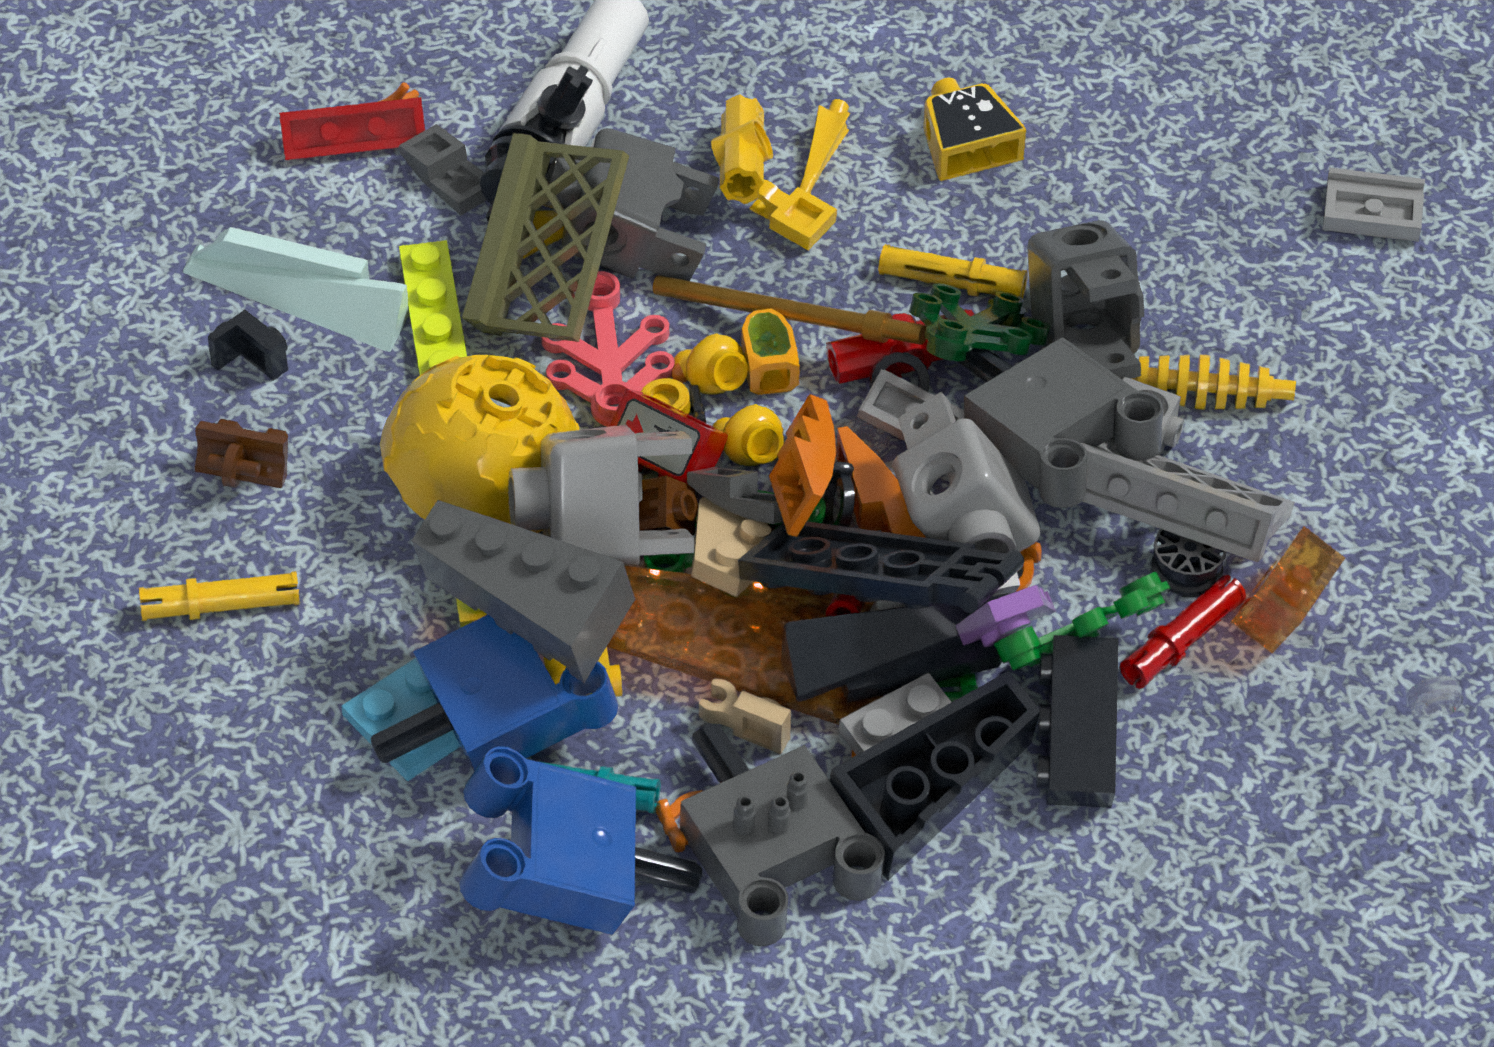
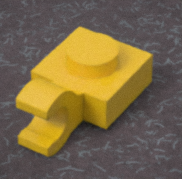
M765 179L764 184L759 188V198L750 206L751 211L770 220L769 228L808 251L836 222L837 216L836 208L803 189L797 187L788 195L772 182Z

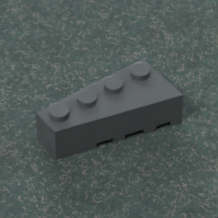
M437 500L411 540L427 579L472 609L482 610L494 618L497 626L509 634L515 632L530 642L536 652L550 661L554 658L566 666L572 676L583 683L587 680L635 601L623 561Z

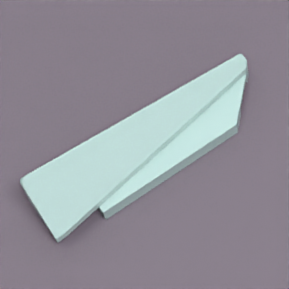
M230 227L224 230L213 243L206 247H203L201 244L196 246L183 269L185 274L387 352L392 350L409 316L407 285L370 280L368 260Z

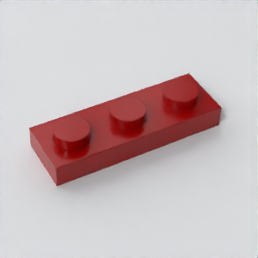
M421 97L279 113L285 160L399 148L400 144L425 131Z

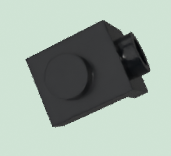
M243 310L229 321L221 323L208 335L211 365L217 370H220L241 355L273 381L288 371L286 355L288 346L283 335L275 327L264 325L247 310Z

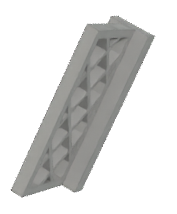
M1109 439L1097 447L1081 443L1087 452L1086 494L1082 502L1255 562H1259L1263 558L1268 540L1287 521L1295 504L1294 501L1160 455L1143 461L1128 459L1116 451L1115 440Z

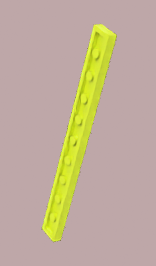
M447 240L399 246L404 284L407 285L409 316L419 376L434 365L455 356H467ZM455 597L460 628L488 615L480 609H472Z

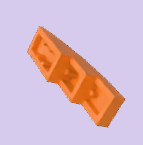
M811 394L808 395L786 431L787 439L777 454L779 460L769 475L787 533L795 537L798 536L822 498L832 478L836 457L835 431L827 400Z
M848 426L837 428V462L851 463L854 467L851 475L855 492L853 512L859 529L881 530V532L927 538L912 522L898 480L881 458Z

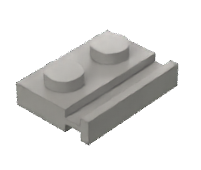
M1329 167L1322 230L1419 242L1422 227L1425 179Z

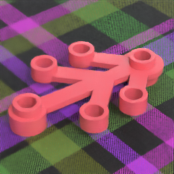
M598 271L588 310L593 312L598 349L581 339L579 342L567 340L552 341L545 337H542V346L551 353L563 352L601 375L602 384L599 385L577 373L575 366L567 360H555L546 368V378L551 381L556 390L568 389L590 402L593 418L600 424L609 427L618 406L613 407L610 405L619 404L626 389L641 392L643 387L651 381L671 378L675 360L667 352H653L646 357L644 368L627 382L622 381V372L651 345L662 344L669 338V322L663 316L649 315L642 319L640 328L618 347L613 309L620 303V282L615 275L605 271ZM553 323V324H552V325H558V326H566V325L561 324V323ZM650 327H660L663 329L657 333L647 331ZM656 363L668 365L667 368L661 370L655 369L652 366ZM561 371L569 374L565 378L553 376L556 372Z

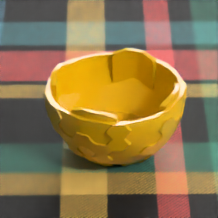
M496 355L455 356L434 365L422 373L402 392L386 419L380 439V450L384 471L387 472L398 488L403 501L421 518L426 519L437 500L511 524L508 497L509 470L511 468L541 467V441L546 435L579 430V425L573 418L566 400L556 390L551 381L535 369V365L517 357L513 359ZM490 398L508 404L510 407H501ZM530 530V531L539 533V532H541V531H543V530Z

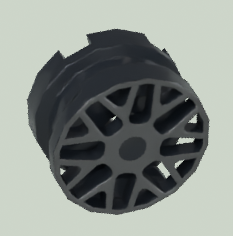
M1163 529L1158 531L1153 545L1154 555L1151 560L1152 573L1157 572L1161 582H1168L1171 588L1167 591L1168 593L1170 591L1182 595V597H1199L1223 576V562L1226 558V551Z

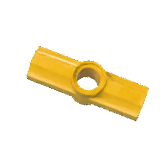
M739 94L726 100V109L721 115V135L711 140V148L720 167L719 188L727 200H737L747 204L759 198V188L764 184V162L773 158V149L764 130V110L757 98L749 99Z

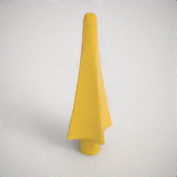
M832 100L829 109L821 105L818 106L809 157L800 188L808 193H811L826 164L849 131L846 125V120L850 115L848 112L849 105L843 100Z

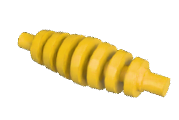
M1202 354L1199 355L1197 372L1189 371L1190 355H1179L1177 370L1169 369L1170 355L1159 356L1158 368L1149 367V356H1139L1141 376L1131 378L1167 391V389L1176 390L1175 394L1181 396L1179 406L1185 407L1187 391H1195V409L1205 410L1207 393H1215V410L1225 409L1227 394L1235 395V409H1245L1247 396L1255 397V408H1266L1267 401H1271V399L1294 401L1296 381L1274 379V376H1269V368L1259 366L1257 377H1250V364L1239 362L1237 375H1229L1230 360L1225 358H1219L1217 373H1209L1210 355Z

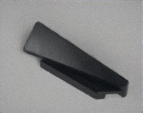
M1012 593L992 595V596H991L985 603H983L980 607H982L984 604H986V603L989 602V601L998 599V598H1000V597H1003V596H1006V595H1009V594H1012ZM933 603L930 607L923 609L891 608L792 621L786 623L783 627L781 662L797 702L806 701L841 687L847 703L889 694L927 673L932 676L935 682L999 668L1002 660L995 646L984 647L981 639L963 645L956 625L972 613L965 612L960 606Z

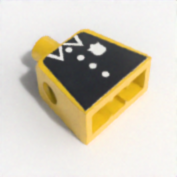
M950 77L943 78L933 85L931 89L932 96L925 100L923 129L937 177L940 181L1024 160L1026 128L989 85L981 83L960 88L957 81Z

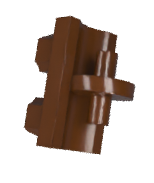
M220 419L217 423L200 421L196 426L197 456L195 472L222 477L223 486L236 488L240 481L276 488L283 487L287 478L288 434L286 431L268 428L264 432L243 429L236 421Z

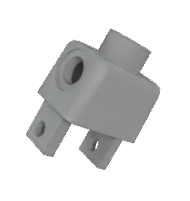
M942 392L898 417L908 450L894 459L893 468L910 518L927 538L975 544L977 550L1006 553L1009 550L1021 552L1039 539L1040 527L1025 480L1019 476L1015 468L972 420L965 418L955 421L950 402ZM948 474L950 487L944 492L934 495L931 491L933 484L942 475Z
M627 425L548 434L541 441V467L511 468L509 470L508 497L511 524L527 530H543V535L623 561L624 564L639 565L640 555L694 553V537L687 529L639 531V502L642 500V475L638 473V456L692 454V438L684 431L634 433Z

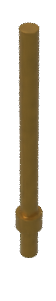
M659 275L656 276L653 282V293L656 295L750 313L756 310L773 309L782 314L787 320L861 333L866 340L885 343L888 339L919 345H922L926 340L924 336L926 325L895 320L890 313L869 310L866 314Z

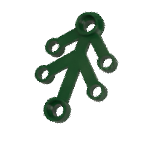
M933 284L930 294H913L909 313L918 317L927 326L924 335L928 340L926 350L936 357L950 361H963L966 358L967 351H971L973 348L1026 355L1028 354L1030 344H1046L1050 325L1035 318H1024L1026 313L1025 308L1022 307L1024 300L1015 294L1002 291L996 292L994 299L988 300L986 309L971 317L958 305L961 291L955 287L945 284ZM941 311L947 319H943L939 312Z

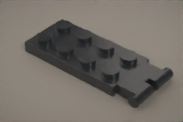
M783 522L738 559L739 578L741 580L760 582L766 588L789 586L807 589L809 593L814 595H828L831 593L851 595L861 602H875L879 600L899 602L909 609H923L930 607L933 603L960 606L962 610L968 613L975 612L1024 565V558L1017 550H1009L1006 553L977 550L975 544L806 522L797 537L787 533Z

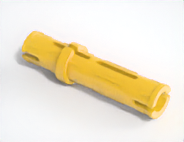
M889 244L883 246L878 266L880 275L886 274L925 283L945 284L965 289L968 295L976 297L979 296L980 292L995 295L996 292L1002 291L1015 294L1023 299L1028 280L1027 270L1021 271L986 264V259L975 257L973 261L934 253L893 247Z
M292 571L286 574L197 583L196 578L186 579V584L151 588L139 587L140 603L162 601L160 604L140 605L142 621L189 615L190 620L200 619L201 613L289 604L300 605L299 589L276 590L297 587V572Z

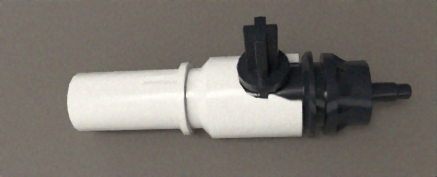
M594 0L563 51L555 54L546 64V68L541 69L533 77L502 128L494 136L492 145L485 155L486 170L481 176L480 187L482 194L490 203L489 211L486 214L488 222L513 133L531 135L539 142L576 146L587 145L603 119L605 105L611 98L613 82L647 29L649 22L648 13L639 0ZM553 157L550 158V162H549V165H548V169H549V166H550V164H551V161H552Z

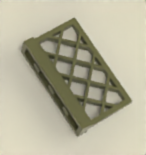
M513 133L462 318L481 332L502 336V332L579 342L629 155L623 150L539 142L531 135ZM550 158H565L571 169L549 184L545 176ZM600 162L611 163L607 179L592 189L584 174ZM578 180L585 195L564 210L556 195ZM550 200L558 215L537 230L533 224L535 212ZM593 205L597 212L595 223L579 235L571 220ZM565 226L573 241L552 256L544 240ZM537 246L545 262L524 276L520 270L523 256ZM580 251L584 258L582 271L567 282L559 266ZM552 272L560 288L539 302L531 287ZM524 293L532 308L516 320L506 319L510 303ZM567 298L572 306L567 326L552 325L546 313ZM539 319L541 323H535V321Z

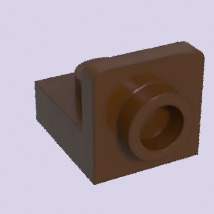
M668 476L642 480V500L639 502V531L687 529L694 536L695 518L698 513L695 489L689 484Z

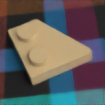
M702 497L699 500L696 516L697 524L694 537L691 577L737 597L753 582L739 578L738 559L775 529L770 527L768 523L755 521L729 512Z

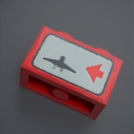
M631 389L625 390L609 427L627 425L634 433L684 431L692 438V454L638 456V472H642L644 466L658 472V477L668 476L688 484L687 472L716 466L728 438L727 433L646 393Z

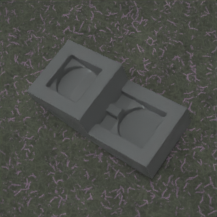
M436 124L399 145L401 155L422 182L460 216L487 201L480 187L481 176L484 172L467 160L465 145Z
M721 467L687 472V483L699 494L721 508L759 522L770 524L784 522L775 494L757 492L758 472Z

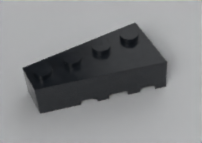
M1010 671L1005 672L831 769L829 781L863 831L876 837L882 843L885 850L883 876L887 881L1032 743L1040 709Z

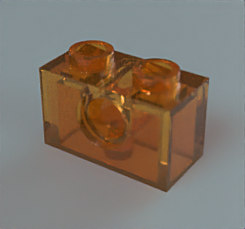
M1303 526L1276 556L1231 622L1273 654L1301 624L1345 560V557Z

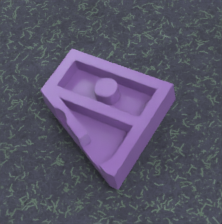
M1034 585L987 602L957 624L956 628L963 645L981 639L984 647H988L1013 634V632L1030 625V621L1052 614L1056 610L1048 591L1044 592L1043 588Z

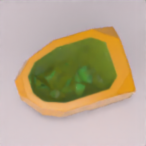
M773 309L753 311L746 317L741 331V347L748 364L747 381L750 392L763 395L792 391L799 385L800 376L798 352L792 327L782 314Z

